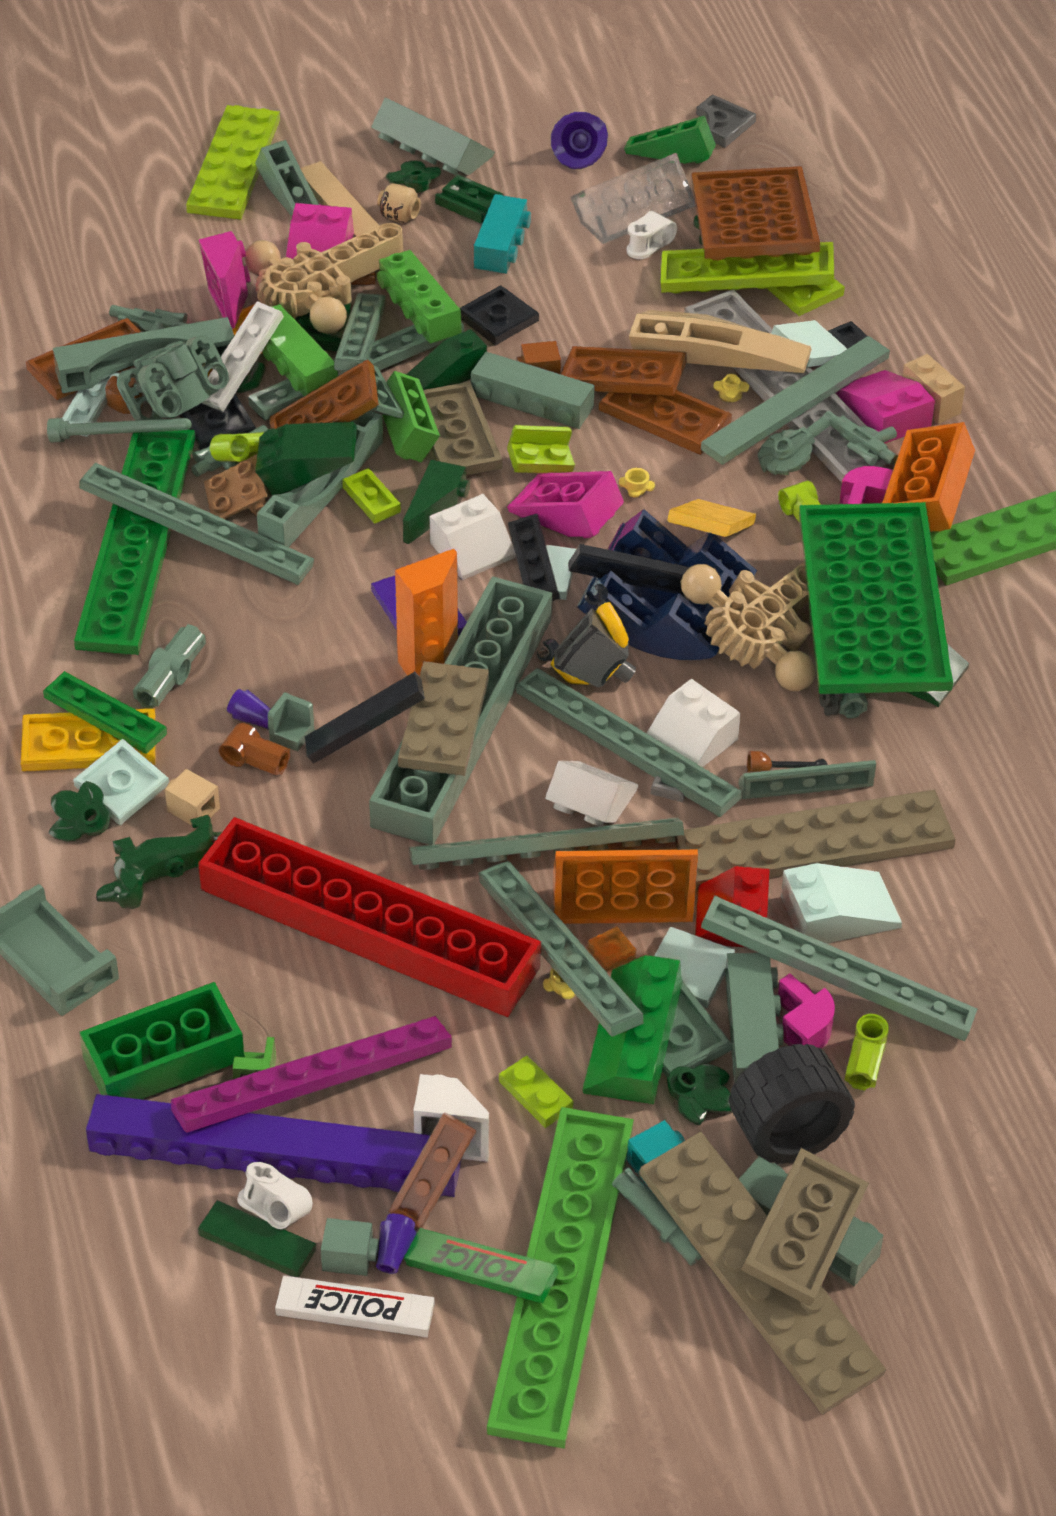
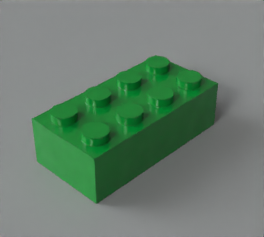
M215 982L79 1032L83 1059L101 1095L143 1099L230 1066L234 1062V1057H245L243 1033Z

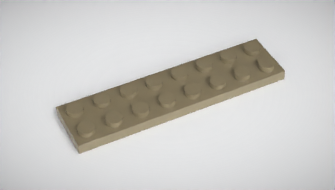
M934 789L685 829L684 835L675 836V844L677 850L698 849L695 890H698L699 885L734 866L770 869L769 878L783 876V872L786 869L815 863L841 867L952 849L955 845V837Z
M702 1132L695 1134L641 1166L639 1175L822 1415L884 1375L886 1368L822 1286L812 1305L808 1306L741 1271L767 1215Z

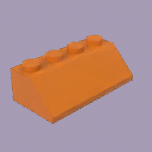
M455 549L395 570L398 663L407 676L415 671L420 677L424 661L444 664L458 640L457 551Z

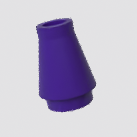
M236 690L228 703L227 712L232 714L233 719L269 730L268 712L271 708L251 691Z
M388 1214L385 1221L380 1223L378 1260L376 1263L378 1270L389 1274L398 1273L399 1266L417 1235L414 1230L415 1222L411 1218L401 1214Z

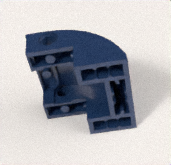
M645 509L641 510L626 523L623 522L607 549L686 567L706 564L717 571L721 578V591L727 597L730 596L729 589L741 571H750L754 576L757 572L753 566L716 534L706 533L693 544L687 546ZM612 571L602 578L592 577L577 605V608L585 615L591 608L597 610V605H591L586 602L585 593L591 591L594 597L599 599V593L595 589V585L602 584L608 590L606 603L610 602L620 617L629 638V646L649 654L677 660L709 659L714 657L719 650V646L711 645L712 637L706 634L707 626L704 624L709 611L714 609L709 603L705 605L695 604L687 600L680 593L673 594L622 583L623 580Z

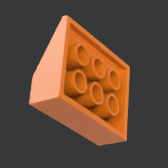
M698 849L556 851L553 869L554 913L564 924L693 922Z

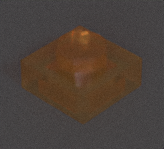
M618 926L588 940L587 949L606 972L636 958V948Z

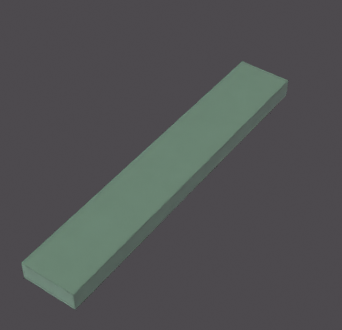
M357 294L334 360V370L348 371L369 359L386 306V296L379 294Z

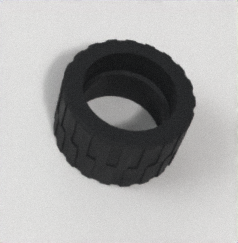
M809 1044L784 1046L763 1055L760 1059L751 1063L738 1076V1080L733 1084L731 1094L729 1095L730 1109L755 1154L769 1163L774 1162L775 1164L794 1163L801 1148L812 1154L826 1149L847 1129L850 1120L853 1118V1109L855 1108L852 1095L828 1055L821 1048H816L814 1045Z

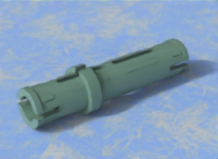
M630 1168L624 1170L625 1175L621 1172L613 1181V1187L617 1188L661 1234L659 1238L665 1244L669 1242L690 1266L694 1265L696 1260L699 1261L702 1256L658 1198L640 1181Z

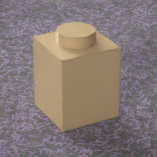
M185 769L177 778L172 779L165 789L167 812L190 825V819L207 814L211 818L220 809L218 786L188 769Z

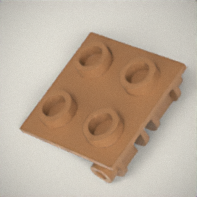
M257 454L204 481L210 513L227 519L249 508L257 516L258 511L267 503L265 499L268 498L265 484L255 472Z

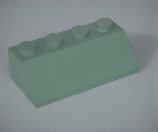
M386 97L371 128L380 132L379 138L391 144L397 140L401 142L399 148L413 155L418 150L423 153L422 159L436 165L437 161L444 163L442 169L456 176L459 171L469 176L491 159L495 153L480 143Z

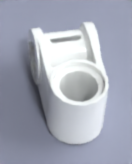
M650 211L642 218L628 225L630 243L627 245V254L634 259H645L663 246L669 245L677 233L676 223L654 211Z
M254 1162L247 1166L246 1185L239 1192L237 1198L239 1205L244 1209L258 1215L277 1229H284L310 1213L313 1202L306 1188L290 1180L269 1164Z

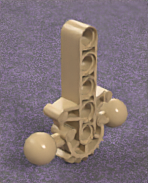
M385 223L324 252L312 249L311 245L307 242H301L296 246L297 256L293 259L288 257L281 259L277 246L272 242L266 240L255 241L247 248L245 263L251 273L258 275V278H256L257 298L260 303L270 307L280 304L294 319L297 316H303L310 312L311 323L317 331L325 334L336 333L344 326L347 318V312L343 304H349L352 301L350 282L378 270L379 259L394 253L403 252L402 228L395 223Z
M804 562L772 587H768L755 580L754 575L750 571L743 570L729 589V597L721 591V578L714 568L706 564H697L686 570L681 580V589L686 599L695 604L705 605L709 603L714 608L709 611L704 624L707 626L706 634L712 637L711 645L719 646V654L726 653L730 656V661L734 659L739 661L741 667L748 663L753 669L759 666L763 659L768 657L776 665L775 675L779 684L789 691H801L812 684L816 675L815 664L809 655L797 651L811 632L810 626L805 622H801L796 614L799 609L809 602ZM781 644L786 645L787 648L790 649V650H792V651L787 652V651L781 646Z

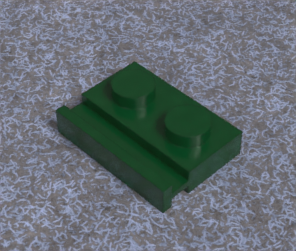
M457 175L442 188V193L435 195V204L482 224L494 195L504 196V194Z

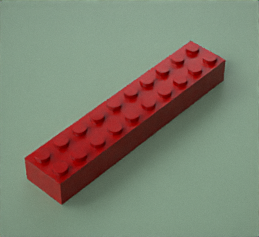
M233 817L198 863L202 891L507 1018L540 969L541 941L236 817Z

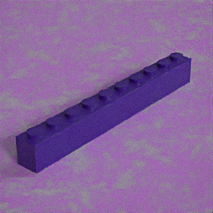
M100 1094L95 1096L86 1127L89 1152H97L104 1156L121 1155L134 1157L138 1160L153 1159L169 1161L176 1165L193 1164L206 1166L211 1169L225 1168L246 1172L249 1164L262 1162L273 1166L278 1172L289 1179L297 1177L313 1179L322 1183L353 1184L360 1188H385L395 1192L400 1191L431 1136L255 1113L243 1114L186 1133L172 1113L171 1103ZM462 1159L441 1196L455 1197Z

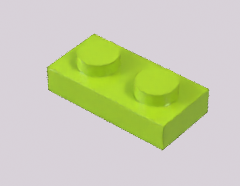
M369 468L342 479L343 489L374 524L401 513V503Z
M528 1055L499 1073V1083L544 1128H547L559 1119L561 1107L573 1109L574 1101Z

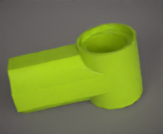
M264 432L218 434L211 440L210 453L216 461L241 462L258 453L259 437Z
M808 480L780 489L778 492V500L782 511L787 516L794 515L799 523L800 505H821L818 501L815 486Z
M863 1015L856 1024L854 1041L844 1081L848 1082L852 1088L865 1091L876 1086L889 1031L887 1021L880 1015Z

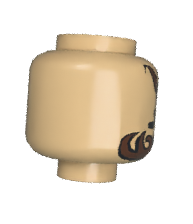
M390 184L379 193L377 205L380 207V213L385 219L404 224L417 217L421 207V200L413 188L399 184Z

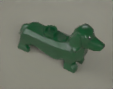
M207 814L190 819L192 828L197 829L185 836L152 838L140 843L138 846L133 844L130 837L112 841L115 854L120 855L115 857L116 862L114 863L116 880L100 887L96 892V900L98 902H116L121 908L125 909L138 908L141 906L143 899V884L167 876L176 878L183 875L187 870L198 868V863L222 832L213 831L210 816Z

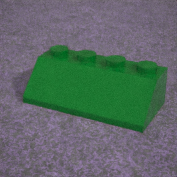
M644 955L613 969L611 973V978L643 1013L644 1023L612 1037L599 1023L582 1089L583 1094L648 1104L655 1103L663 1061L681 991L682 975L680 960Z

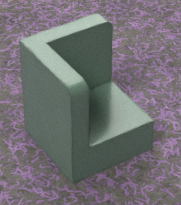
M284 692L268 712L269 740L298 752L305 743L304 736L315 730L313 704Z

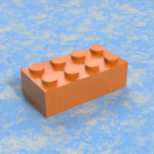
M960 422L907 430L882 503L925 502L930 532L951 529L975 453V448L965 423Z

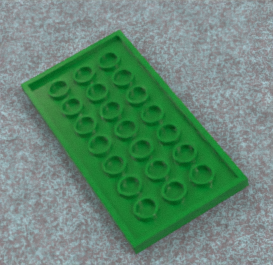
M926 503L800 505L799 520L819 694L952 691L953 678Z

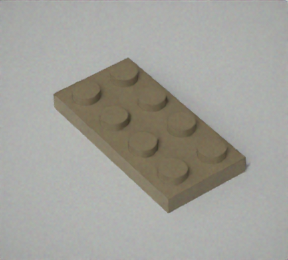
M471 382L423 390L440 435L431 448L436 461L465 466L466 475L502 469V457Z
M424 661L420 678L425 699L411 707L398 756V767L465 776L489 680V670Z
M801 1148L741 1271L811 1306L869 1183Z

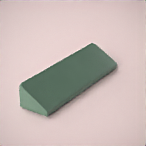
M876 761L743 773L739 778L738 785L742 791V799L871 787L874 784Z

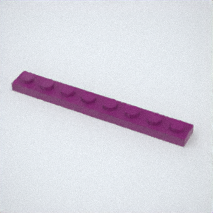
M433 1016L171 1099V1111L187 1133L452 1048V1036L438 1018Z

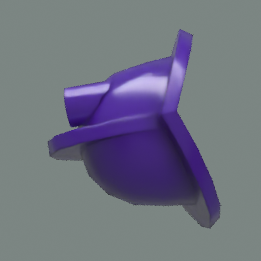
M573 112L563 116L555 124L551 133V148L554 155L562 165L570 169H583L593 165L601 158L607 147L608 132L606 124L598 116L588 112Z

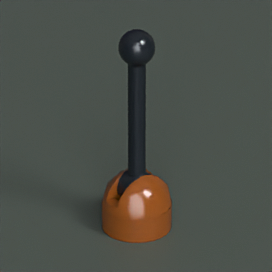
M748 751L747 773L770 771L772 768H801L828 765L825 759H818L816 762L771 761L770 757L762 751Z

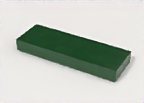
M216 1200L198 1227L199 1236L291 1277L299 1278L316 1252V1243L285 1229L272 1227L268 1222Z

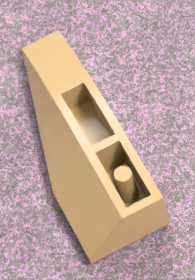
M657 310L637 313L629 334L633 349L686 352L687 363L804 373L812 351L811 346L706 314Z

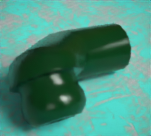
M255 362L249 374L244 378L236 393L241 394L260 386L266 371L263 363Z

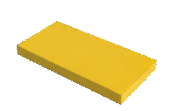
M696 499L670 509L667 520L670 523L728 537L754 525L756 514Z
M155 708L135 709L156 720ZM70 712L23 715L21 770L41 771L88 768L121 740ZM156 745L147 754L134 748L150 763L156 765Z

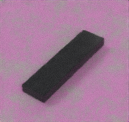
M533 514L509 522L508 526L523 585L552 592V601L561 599L538 515Z
M579 544L568 562V571L602 578L612 571L623 580L622 583L673 594L680 593L683 596L685 595L681 589V580L683 574L690 568Z
M414 671L304 736L307 757L314 764L424 700V690L419 675Z

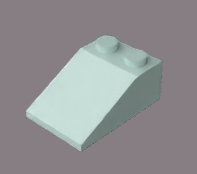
M815 863L786 869L783 872L781 898L794 929L800 933L828 944L902 928L901 919L880 873L877 871Z

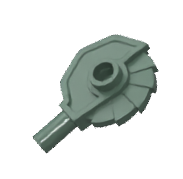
M822 416L807 429L802 427L798 430H782L780 433L769 436L757 454L763 472L768 470L774 475H789V472L802 469L801 466L811 459L810 454L813 449L812 444L815 442L814 438L831 425L829 420Z

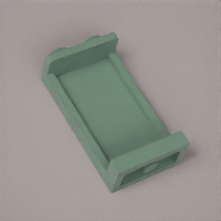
M40 884L22 892L17 898L0 908V955L61 1016L67 1014L119 979L116 956L108 949L100 953L46 900L45 890Z

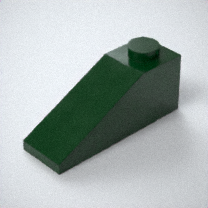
M469 329L443 341L406 375L419 379L423 390L463 383L471 379V372L485 352H487V345L472 329Z
M430 460L403 519V543L410 544L430 529L431 515L460 504L462 498H467L470 490V480H466L465 466Z

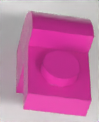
M863 466L849 471L842 480L839 503H882L893 470L877 466Z
M789 973L779 980L778 988L780 1004L789 1012L783 1016V1041L788 1046L793 1044H809L822 1049L828 1043L832 1033L835 1011L834 1000L826 988H823L814 995L807 984L798 981Z

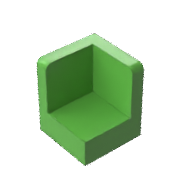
M267 1037L264 1053L244 1052L245 1057H234L233 1079L275 1067V1037Z

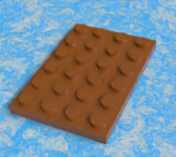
M802 166L691 173L705 259L718 261L724 260L727 257L750 259L761 255L780 257L783 254L797 253L798 255H809L812 252H820V239Z

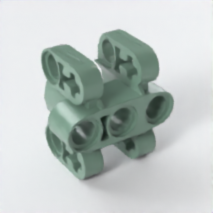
M200 335L190 338L186 343L183 341L174 342L164 348L139 357L133 361L135 368L122 371L119 374L117 387L135 420L175 418L197 406L218 392L219 389L224 388L228 383L229 374L214 343L207 336ZM198 345H202L203 350L200 352L201 354L197 355L195 350L198 348ZM206 360L211 361L210 364L202 366V363L207 362ZM210 369L216 370L219 375V381L216 385L211 384L208 380ZM131 378H135L136 383L134 387L130 388L128 383L131 381ZM139 393H144V396L136 399L134 398V396L139 395ZM144 401L148 402L152 407V414L149 418L141 413V404Z

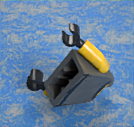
M597 584L595 589L599 593V599H596L591 591L585 593L586 602L591 605H597V610L591 608L560 645L554 639L543 641V645L548 648L549 653L544 648L537 651L538 659L541 661L550 660V665L570 684H592L596 687H602L612 675L627 683L636 671V667L626 661L629 656V638L623 623L610 602L606 603L608 598L607 588L602 584Z

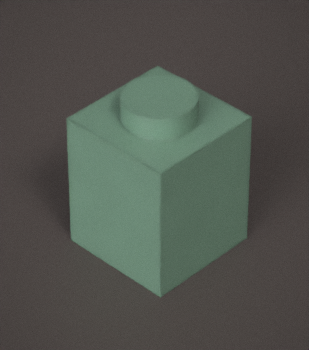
M327 1218L321 1245L322 1271L367 1276L370 1261H377L379 1239L373 1238L372 1223Z

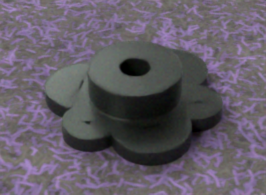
M843 694L819 695L820 705L824 707L825 715H837L840 712V701Z

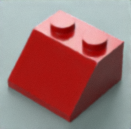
M734 866L699 885L695 936L723 946L744 947L701 928V925L714 896L767 918L770 869Z

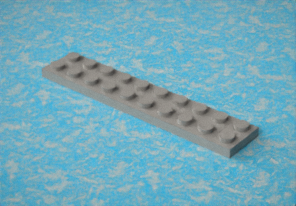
M734 289L685 307L684 313L706 314L770 334L772 332V328ZM732 367L764 401L813 371L810 367H806L804 373ZM835 393L787 423V426L793 430H798L802 427L807 429L827 411H830L838 417L843 415L860 427L866 425ZM829 426L814 438L815 442L812 444V452L841 482L849 471L858 467L870 466L859 454L847 447L849 441L840 436V432ZM882 459L877 460L875 465H873L892 470L895 465L891 466Z

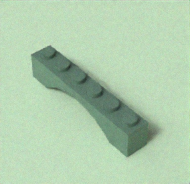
M228 317L55 347L53 348L55 371L62 393L90 389L114 372L134 366L133 361L149 352L164 348L168 344L178 341L186 343L190 338L200 335L211 339L221 357L235 335ZM198 345V348L195 350L197 355L201 354L200 352L203 350L202 345ZM206 360L207 362L202 363V365L204 366L210 364L211 361Z
M368 411L351 421L357 425L354 462L290 492L273 495L257 513L258 534L290 547L343 488L342 479L355 474L383 443L382 415Z

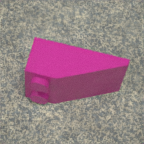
M295 203L290 223L286 257L293 259L297 256L296 246L301 242H307L311 245L312 249L324 252L352 239L354 234L352 208Z
M229 231L198 240L208 290L222 317H228L233 329L237 324L248 296L246 283L251 282L247 266H243L242 258L246 257L242 240L237 241L233 232Z
M883 370L854 380L835 392L867 427H871L878 432L891 426L895 428L897 437L884 442V444L905 437L907 430L931 427L935 404L933 397L919 382Z
M612 471L540 473L507 508L510 513L522 518L537 514L542 526L568 537L591 538L597 535L601 527L615 515V512L624 503Z

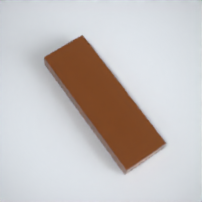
M444 1112L388 1212L407 1216L415 1222V1228H423L477 1130Z

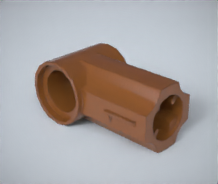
M238 723L218 750L221 758L231 766L241 767L246 763L274 775H282L290 759V749L261 738L256 729L245 723Z

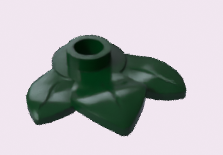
M410 160L402 163L400 171L388 172L386 179L393 184H404L409 188H413L416 193H420L429 189V183H431L432 179L441 175V169L437 166L426 168L423 162Z
M85 781L79 788L78 793L71 790H63L54 794L51 797V807L60 818L52 825L49 834L58 840L75 841L84 834L96 836L105 832L109 826L110 813L103 805L104 794L100 787L92 782ZM97 814L94 820L88 821L92 815Z
M701 1064L694 1069L687 1066H679L670 1072L667 1078L668 1091L678 1101L680 1113L690 1122L700 1126L705 1119L706 1111L732 1113L729 1104V1095L731 1093L724 1086L728 1082L730 1075L724 1069L711 1064Z

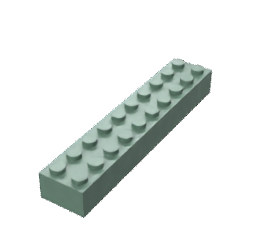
M492 576L444 663L489 670V680L466 774L462 776L398 767L401 742L369 800L370 828L428 845L435 844L513 695L516 684L519 683L552 620V592Z

